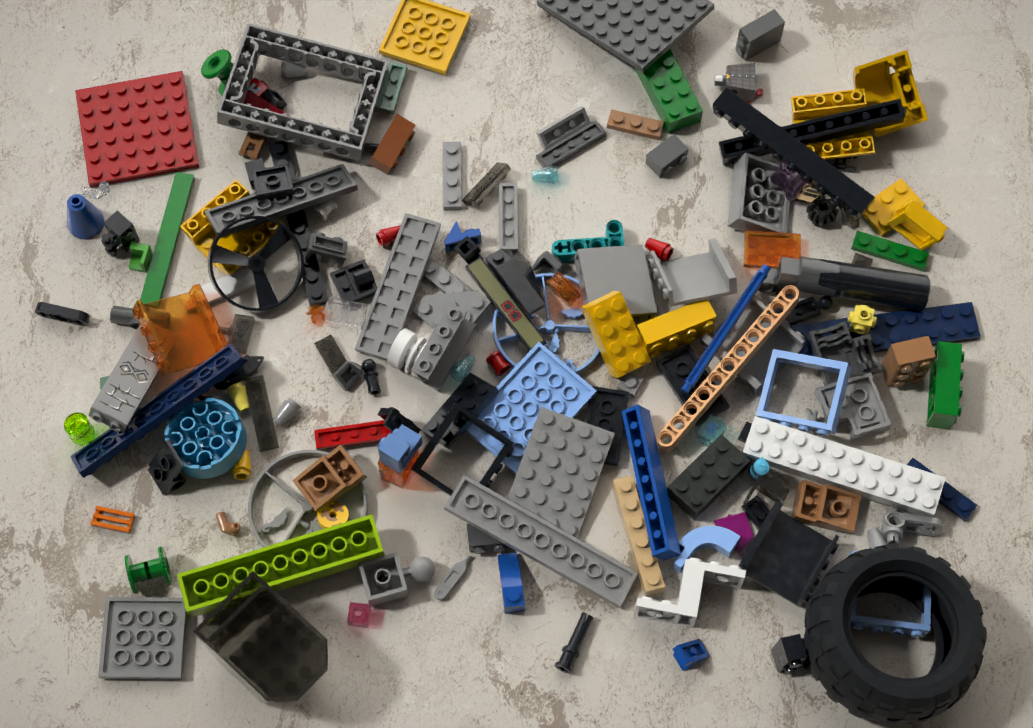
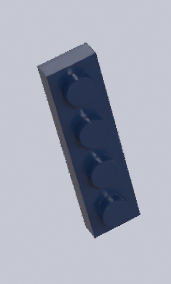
M914 458L907 464L908 466L933 473ZM946 481L944 482L939 503L965 522L977 504Z

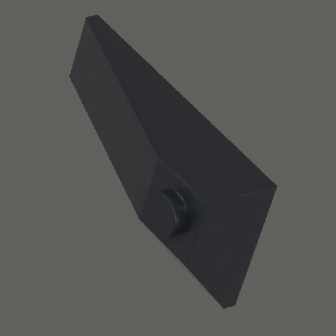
M499 249L486 257L488 267L513 299L529 315L545 307V302L530 262L520 252Z

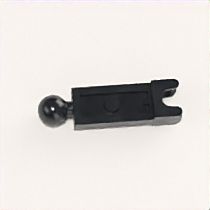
M814 296L801 300L785 320L790 325H794L820 316V308L829 310L833 306V300L828 296L820 297L818 302H816ZM780 308L774 309L776 311V314H780L783 312V310Z

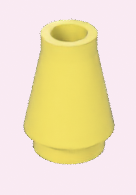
M241 382L227 388V394L240 412L251 408L248 402L246 387Z

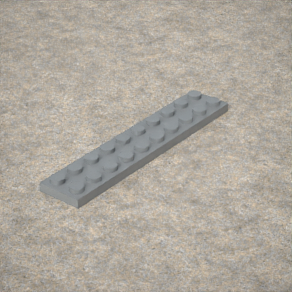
M466 475L462 476L444 507L445 511L617 608L621 607L638 572Z

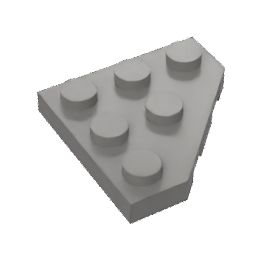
M476 290L423 296L412 311L435 329L450 302L467 310L468 313L465 319L474 324L492 303Z

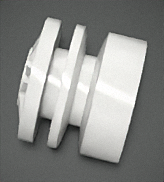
M404 328L397 335L390 348L387 364L398 370L402 369L405 365V373H411L412 377L418 378L411 369L427 343L426 338L421 337L417 341V334Z

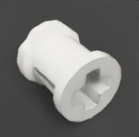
M328 200L321 203L318 207H314L313 211L320 219L325 221L327 215L333 209L336 210L338 206L334 200Z

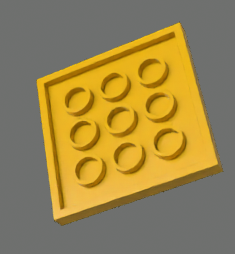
M401 0L380 45L379 54L446 75L469 23L471 14L428 0Z

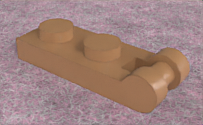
M248 132L240 148L239 155L251 157V160L258 159L267 137ZM249 145L255 147L254 150L248 149Z

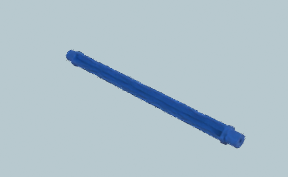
M766 264L757 271L729 316L684 381L685 384L681 390L686 394L695 387L703 372L767 278L771 268Z

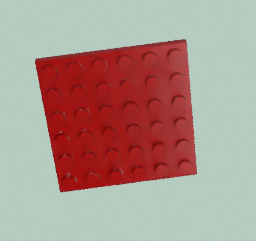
M183 71L75 90L90 187L199 167Z

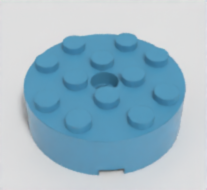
M205 398V400L197 402L193 401L190 405L184 406L175 416L170 418L164 433L165 441H170L184 464L181 471L188 476L200 479L217 477L229 471L240 460L247 444L245 426L234 408L228 403L215 398Z

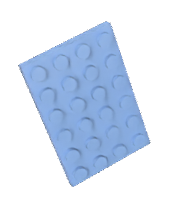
M538 342L496 387L499 392L477 418L514 442L512 454L509 458L505 457L502 463L516 475L540 408L543 407L574 418L597 391L544 345ZM471 424L466 430L467 433L495 457L504 445L474 424Z

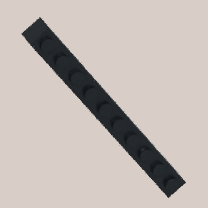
M726 87L714 101L713 113L717 117L726 119L732 128L741 130L744 137L748 140L753 139L757 142V146L760 149L769 151L776 161L784 162L791 172L800 174L804 182L807 184L812 183L817 187L816 190L819 193L832 198L831 201L835 205L843 206L851 217L860 219L873 204L875 197L729 88Z
M896 99L782 126L781 128L801 143L809 144L903 123L905 114L901 99ZM744 136L719 141V151L723 165L734 163L744 153L757 157L771 154L767 150L763 151L757 146V142L753 139L748 140Z

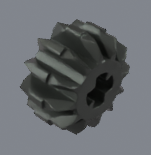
M823 195L822 199L815 197L812 202H809L806 213H808V219H813V225L819 223L821 227L824 223L828 227L831 222L836 220L838 209H836L837 205L832 203V198L826 199L825 195Z

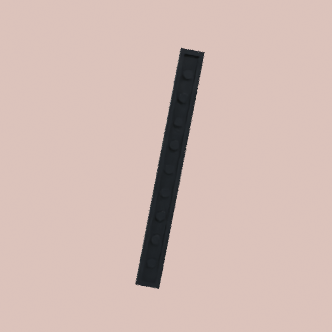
M280 141L268 144L273 165L288 164L292 181L296 180L287 142ZM302 209L288 214L287 219L290 230L302 248L304 256L302 278L311 308L327 304L328 299L316 254L312 253L309 260H305L307 243L311 234L305 211Z

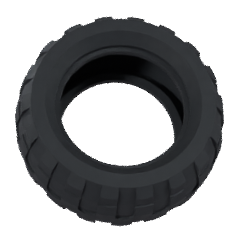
M887 544L873 549L860 550L834 565L813 591L804 620V627L806 628L804 648L806 655L809 656L810 669L816 681H820L827 690V696L835 703L839 702L849 709L848 712L850 714L885 725L921 723L945 712L967 693L971 683L979 673L984 657L982 653L987 639L986 627L983 626L982 615L984 614L979 600L974 599L970 591L971 585L963 575L959 577L950 568L951 564L940 556L935 558L928 555L926 550L920 547L912 546L905 548L900 547L898 544ZM926 586L931 590L930 626L935 638V657L929 673L917 678H898L881 672L864 658L854 641L851 631V612L856 598L870 593H890L908 600L924 613L922 593L923 587Z

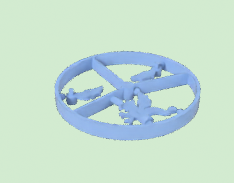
M557 273L536 274V281H542L547 315L545 326L537 327L540 333H555L552 341L548 344V350L554 354L560 348V340L557 335L559 331L591 332L589 326L555 324L550 320L544 281L565 282L580 289L579 281L570 276ZM581 307L561 310V314L566 315L567 318L572 317L575 319L583 314ZM495 309L493 317L494 342L497 350L501 352L503 360L514 369L517 364L505 354L500 344L519 338L516 334L497 338L496 321L497 317L502 316ZM526 314L529 319H533L535 316L534 314ZM598 348L589 361L577 369L572 365L571 359H567L564 363L579 375L596 361L601 352Z

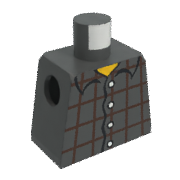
M755 63L726 66L725 75H715L714 86H725V88H729L743 100L754 101Z

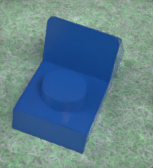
M456 221L444 241L446 253L454 251V247L466 236L475 244L482 243L480 229H468L461 233Z
M700 638L679 644L672 649L674 651L673 656L683 671L710 656Z

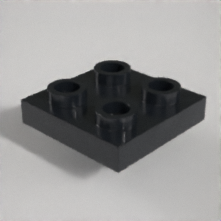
M365 259L330 273V277L344 307L374 296L378 288Z

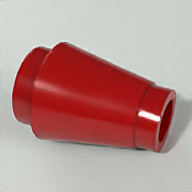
M401 225L380 229L376 233L379 245L387 247L395 242Z
M648 238L645 243V248L649 251H654L660 260L667 261L673 254L674 248L669 243Z

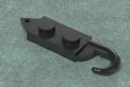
M244 356L243 359L246 363L238 371L232 372L224 381L215 384L213 387L217 390H226L229 386L258 373L257 369L263 362L264 357ZM201 394L197 398L205 400V398H212V396L205 397Z

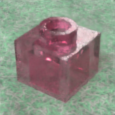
M350 602L347 618L348 626L368 628L371 613L370 604ZM362 611V614L360 616H356L355 612Z

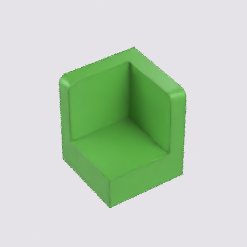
M131 242L129 249L132 256L128 266L129 269L147 273L153 254L150 245Z

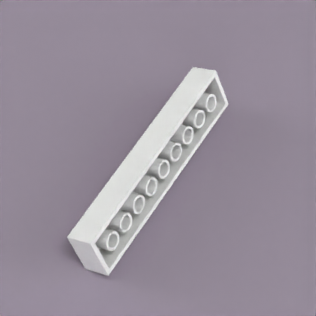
M756 416L754 417L743 450V454L751 461L755 462L760 458H766V461L772 468L821 484H829L859 494L861 497L922 516L933 517L935 515L946 477Z

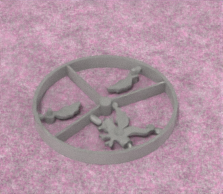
M300 450L288 453L270 463L258 476L250 492L248 516L253 533L262 547H267L259 537L262 531L265 534H269L271 528H280L288 518V510L285 508L279 515L274 517L271 523L264 524L262 529H255L252 515L253 502L256 492L266 476L299 502L303 508V512L284 541L292 538L299 525L306 529L310 528L308 534L322 530L317 519L315 522L311 521V526L303 521L306 514H311L314 511L310 503L302 501L269 473L289 460L309 456L326 457L329 454L328 452ZM360 482L359 486L362 490L364 499V509L362 516L364 517L367 516L368 504L363 483Z

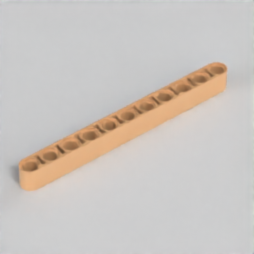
M789 285L782 289L660 431L657 440L661 450L669 452L678 445L797 306L799 291L795 286ZM787 294H793L795 298L787 299L785 296ZM776 308H780L783 310V312L780 314H776L773 312V310ZM764 322H768L771 324V326L768 328H763L761 324ZM754 336L759 340L757 342H750L749 338ZM738 351H744L746 352V355L743 357H739L736 355V353ZM727 365H731L734 367V369L732 371H726L724 370V367ZM718 379L722 383L718 386L712 385V381ZM702 394L709 395L707 400L699 399ZM694 408L697 412L694 415H689L686 413L687 410ZM677 423L684 424V427L680 430L674 428ZM666 437L672 439L669 444H663L661 441Z

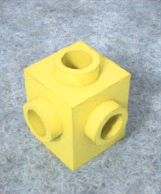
M856 305L854 311L849 312L847 322H850L849 331L867 335L870 328L875 327L877 319L874 316L875 309L866 305Z

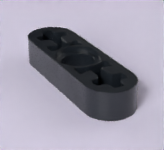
M38 302L35 313L41 317L79 326H87L90 315L86 312L45 302Z

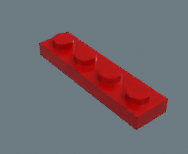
M385 420L314 430L317 450L337 448L340 444L343 447L380 442L383 437L386 438L392 432L383 425Z

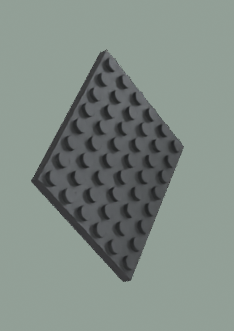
M537 0L538 7L641 72H645L714 10V3L709 0Z

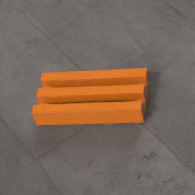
M101 506L95 507L96 511L93 514L91 526L130 534L135 518L134 513ZM100 512H101V513L110 514V515H115V516L130 518V519H129V520H126V519H121V518H116V517L101 515ZM98 519H102L106 521L126 524L127 528L97 521Z

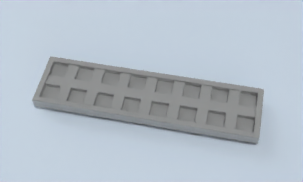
M405 213L355 346V351L387 360L394 340L406 324L439 234L441 223Z

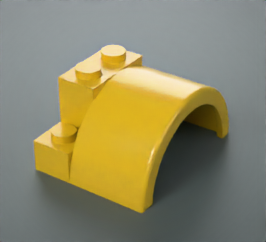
M907 50L857 66L853 70L854 88H864L867 106L901 99L902 107L907 110L903 123L870 130L875 137H880L928 120L924 104L920 100ZM890 67H893L895 72L890 73Z

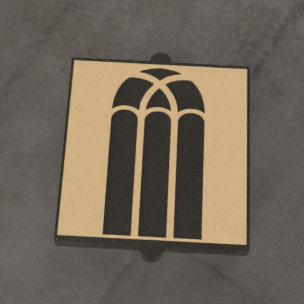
M806 183L791 196V200L813 206L825 195L819 193L816 190L817 187L812 183Z

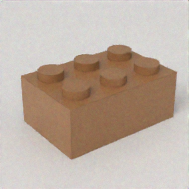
M929 336L890 345L881 364L887 387H900L908 382L918 383L923 381L936 358Z

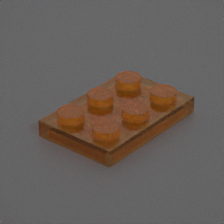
M762 231L744 232L743 267L762 268L766 264L772 269H777L781 257L799 259L801 256V234Z

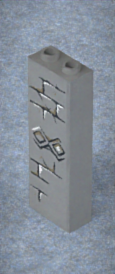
M143 319L92 404L88 416L92 417L96 422L108 425L114 431L125 433L175 346L178 336Z

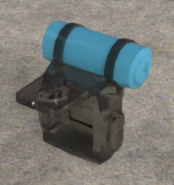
M766 458L756 459L749 466V477L755 482L742 502L744 505L748 502L754 490L759 491L775 502L778 500L781 503L784 502L790 491L787 487L788 484L783 479H776L769 473L770 466Z

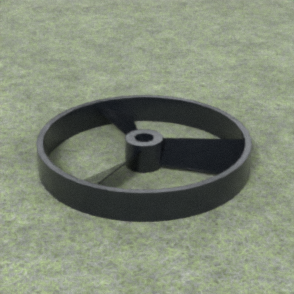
M248 216L237 219L226 225L216 235L211 244L208 254L210 280L218 294L237 308L249 311H265L275 308L286 302L295 293L302 280L304 256L300 243L289 228L275 219L264 216ZM244 220H265L278 226L259 255L247 257L216 245L226 230ZM291 239L298 254V275L288 294L278 301L263 269L266 265L265 260ZM212 263L247 266L254 275L259 308L245 307L228 298L216 282Z

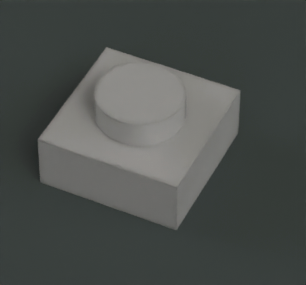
M627 373L623 375L617 390L628 391L629 396L634 398L643 379Z

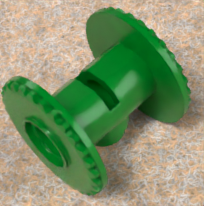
M226 49L213 52L203 62L201 74L204 78L212 79L217 77L220 79L219 93L221 96H223L234 65L231 62V53Z
M158 547L159 558L133 564L130 555L125 556L127 577L134 594L139 593L138 582L164 576L167 586L172 584L170 567L163 547Z

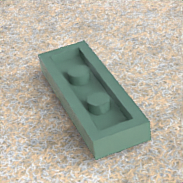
M395 62L389 63L377 101L376 111L394 114L407 73V65Z

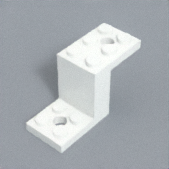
M698 558L686 559L681 575L677 605H673L674 603L671 601L662 600V602L653 601L654 599L651 597L643 596L637 598L634 616L694 627L702 583L706 582L741 589L746 570H742L741 567L736 565H730L729 567L721 566V563L714 561L705 563L701 562Z

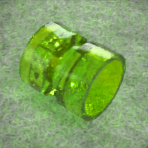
M79 412L72 413L64 421V429L76 445H86L94 438L95 430L85 414Z

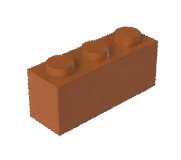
M396 114L368 164L385 174H388L390 169L394 171L399 163L396 160L398 155L403 156L407 149V146H405L406 141L411 142L416 133L413 131L416 125Z

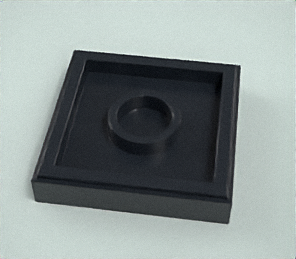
M288 164L252 170L257 201L294 195Z

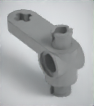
M893 506L887 508V513L883 516L881 532L883 538L887 541L886 545L891 543L900 545L899 541L903 539V532L937 536L943 532V522L935 517L901 513L898 507H895V511H893Z

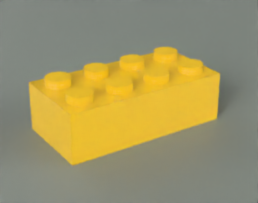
M612 291L581 307L612 377L619 378L651 362L621 292Z
M707 299L690 303L638 324L637 330L649 357L652 359L659 356L661 352L666 350L673 351L681 344H690L698 337L705 334L710 335L714 330L717 316Z

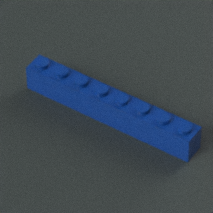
M638 404L623 410L622 415L652 556L666 561L681 555L650 410Z

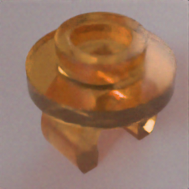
M315 304L308 307L309 311L306 312V315L311 314L312 323H316L315 316L317 314L321 315L322 320L326 319L325 314L320 311L324 309V306Z

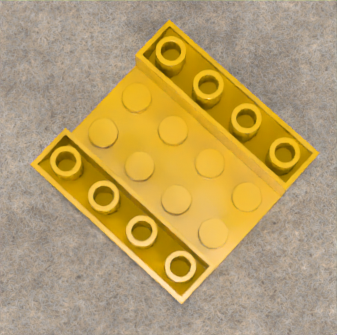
M864 88L791 97L792 121L795 124L866 107L867 102ZM869 131L823 142L804 144L824 160L875 154L873 137L870 136Z
M237 180L233 181L180 226L196 249L207 259L216 234L208 222L204 211L249 196V191ZM265 222L222 237L216 245L251 257L264 248L278 226L271 222ZM212 263L220 272L229 276L241 267V265Z

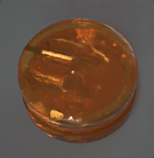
M556 272L551 279L549 278L546 281L551 291L568 307H571L574 304L573 302L581 297L575 286L560 272Z

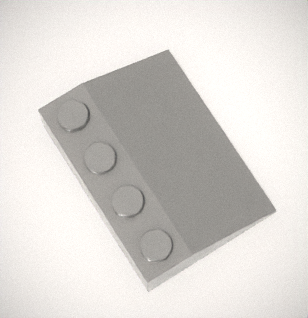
M744 153L734 161L727 226L743 232L786 236L793 172L787 167L749 153Z

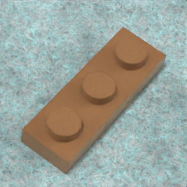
M611 109L607 128L660 140L664 121Z

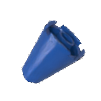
M80 194L69 197L67 200V228L70 233L79 239L92 238L91 236L98 235L104 227L102 212Z

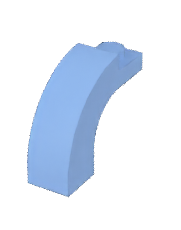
M704 526L694 529L680 540L679 546L682 552L681 555L673 559L675 562L674 569L681 573L685 560L690 559L694 553L701 549H714L729 558L740 542L741 536L719 526Z

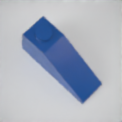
M518 553L498 555L504 612L505 614L525 611Z

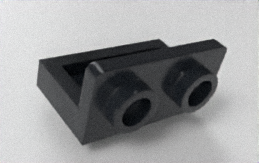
M381 408L377 414L385 420L383 425L391 432L396 428L399 429L402 424L417 434L421 431L413 421L404 417L396 408Z

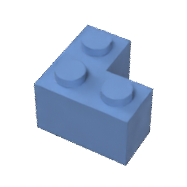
M402 424L399 429L396 428L392 434L389 433L386 438L383 437L379 442L378 451L381 463L401 475L422 445V436Z

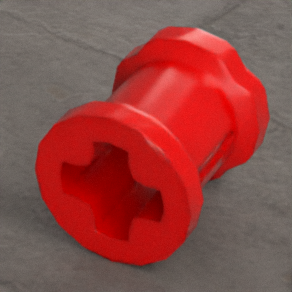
M495 351L486 358V362L491 364L495 370L496 376H501L510 369V365L501 357L500 351Z

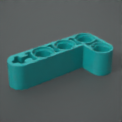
M610 220L606 224L605 237L557 240L552 244L551 254L554 257L557 256L562 263L575 262V249L624 246L622 223L618 220ZM610 230H616L618 232L612 233L610 232Z

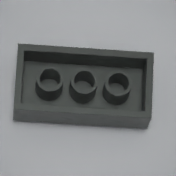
M721 434L667 487L668 496L695 521L748 468L750 459Z

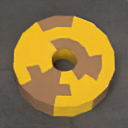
M333 501L318 510V524L322 529L348 522V509L341 502Z

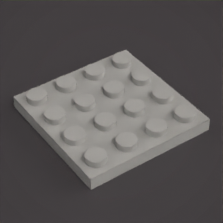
M106 597L98 677L100 679H182L187 618L183 598Z

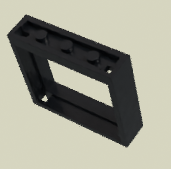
M456 403L453 404L410 468V470L449 496L454 491L421 468L457 414L504 444L479 483L483 486L490 487L493 482L490 480L494 473L498 474L503 467L501 462L505 457L509 458L514 450L512 447L514 442Z

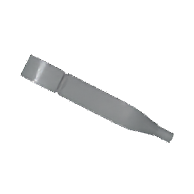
M470 555L463 561L456 563L435 589L434 596L437 600L442 601L446 599L463 577L468 560L471 558Z

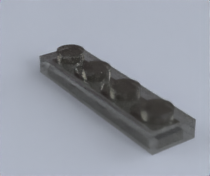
M260 375L244 379L260 452L279 448L264 376Z

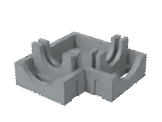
M871 372L863 376L849 378L838 425L846 423L852 440L871 432L887 431L892 425L890 419H888L883 401L880 399L876 384L873 382ZM837 382L828 384V386L817 387L814 392L815 398L822 407L826 424L830 413L826 402L831 409ZM871 424L873 425V426H871V427H867V428L861 429V427L868 426V425H871Z

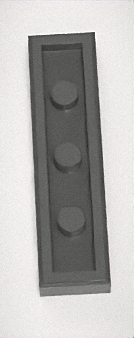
M595 120L536 155V159L547 172L606 137V132Z

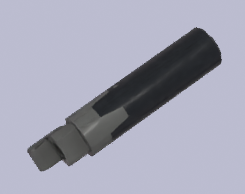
M800 256L799 259L781 257L777 269H770L767 278L758 291L778 295L784 287L792 285L799 292L922 311L929 300L931 283L928 275Z

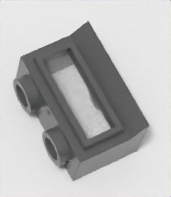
M321 232L311 233L307 243L305 260H309L311 254L314 253L322 255V263H328L330 258L338 259L337 268H342L346 260L348 242L343 241L341 237H326Z

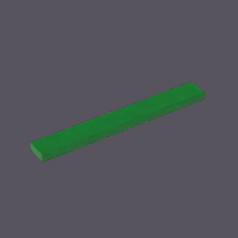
M175 173L139 301L140 306L159 309L179 237L180 226L184 219L195 177L193 174Z

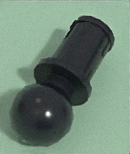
M366 359L361 365L363 372L366 373L363 377L367 382L369 395H376L381 392L377 378L379 376L378 372H374L376 370V363L372 359Z

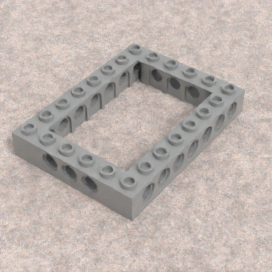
M248 23L217 111V124L360 161L387 73L388 60ZM260 55L362 81L363 88L359 92L358 105L355 106L349 132L341 130L339 127L333 128L325 126L320 122L318 124L306 121L305 118L299 119L287 116L286 113L280 114L269 111L267 108L261 109L253 107L248 103L247 105L244 104Z

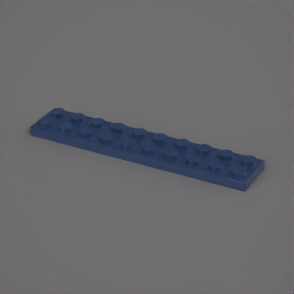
M972 302L928 307L922 311L905 310L874 314L877 317L875 327L870 328L868 333L872 338L874 353L888 351L891 344L929 336L932 345H937L939 341L954 343L977 340L981 337ZM848 318L790 325L794 332H800L805 338V347L798 354L814 356L810 341L807 338V334L810 331L826 329L846 321L849 330L850 322H847ZM837 331L820 335L818 338L836 334ZM850 332L852 339L864 336L863 334Z
M231 343L139 407L125 433L117 432L110 428L70 457L80 475L85 478L87 475L93 474L101 465L110 462L114 456L127 450L132 443L141 440L146 433L158 428L169 417L175 416L180 409L190 405L198 396L207 393L212 386L224 381L232 372L238 371L246 363L243 357Z

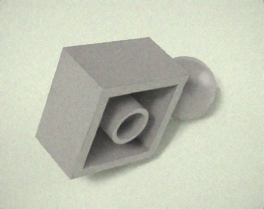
M397 552L358 563L370 607L409 596L405 580L413 578L418 582H426L435 573L433 561L425 556L415 558L411 562L410 567L402 569ZM382 577H385V582H381Z

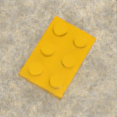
M900 178L874 196L873 204L864 213L863 217L883 237L893 230L887 222L896 209L912 199L922 207L925 204Z

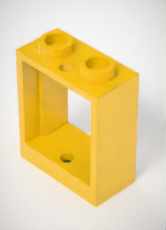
M914 199L896 209L887 222L889 226L919 250H924L927 247L931 248L936 242L940 243L944 239V232L948 228Z

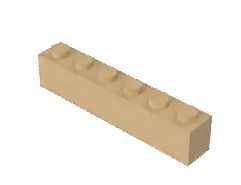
M631 475L615 479L612 483V490L636 572H638L637 575L643 596L651 597L663 594L665 584L657 558L652 556L644 514L633 477Z

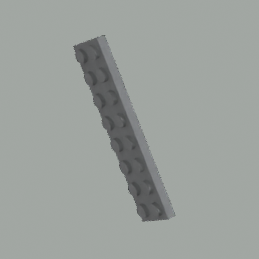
M340 164L293 180L294 195L257 201L255 193L204 212L217 235L226 225L237 219L248 216L280 218L357 191L358 187L346 167ZM249 219L238 222L226 230L220 238L268 221Z

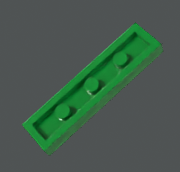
M861 231L856 232L851 250L922 272L925 269L929 252Z

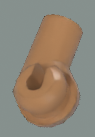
M219 512L215 515L221 532L229 535L239 533L240 524L228 522L225 512Z

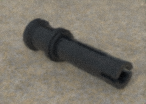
M581 613L568 645L562 648L563 653L559 661L554 665L564 673L570 674L572 672L573 662L575 658L579 657L578 649L593 620L591 615H588L586 619L587 613Z

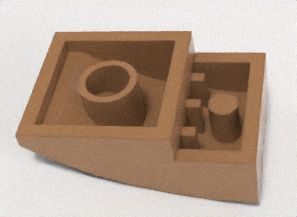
M340 444L326 457H320L292 481L313 509L318 511L353 489L366 479L367 476L348 451Z
M802 480L798 483L791 517L806 525L853 533L855 531L861 495L829 484L819 485Z

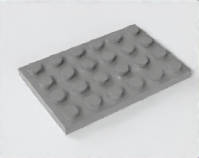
M541 407L507 499L578 538L615 433Z

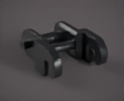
M851 157L836 158L835 163L832 164L837 169H843V172L849 173L850 170L853 173L856 172L855 167L847 166L846 159H851ZM840 159H843V164L839 163Z

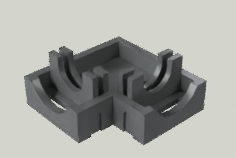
M846 321L826 329L813 330L807 334L814 357L849 363L852 368L849 378L863 376L870 372L875 375L883 370L874 354L871 335L867 334L852 339ZM837 331L836 334L818 338L820 335ZM865 346L867 348L871 361H869L868 356L864 348ZM819 370L824 386L838 381L839 373Z

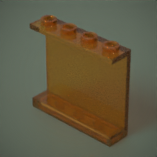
M200 284L193 285L187 293L143 304L141 299L137 300L133 307V316L138 320L141 334L145 336L148 342V349L154 355L156 367L163 376L198 366L228 345Z

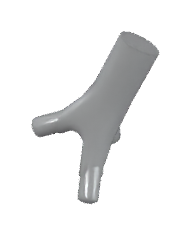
M809 408L806 409L809 420L816 422L823 420V417L817 418V410L812 414ZM810 430L808 432L809 434L816 435V431Z

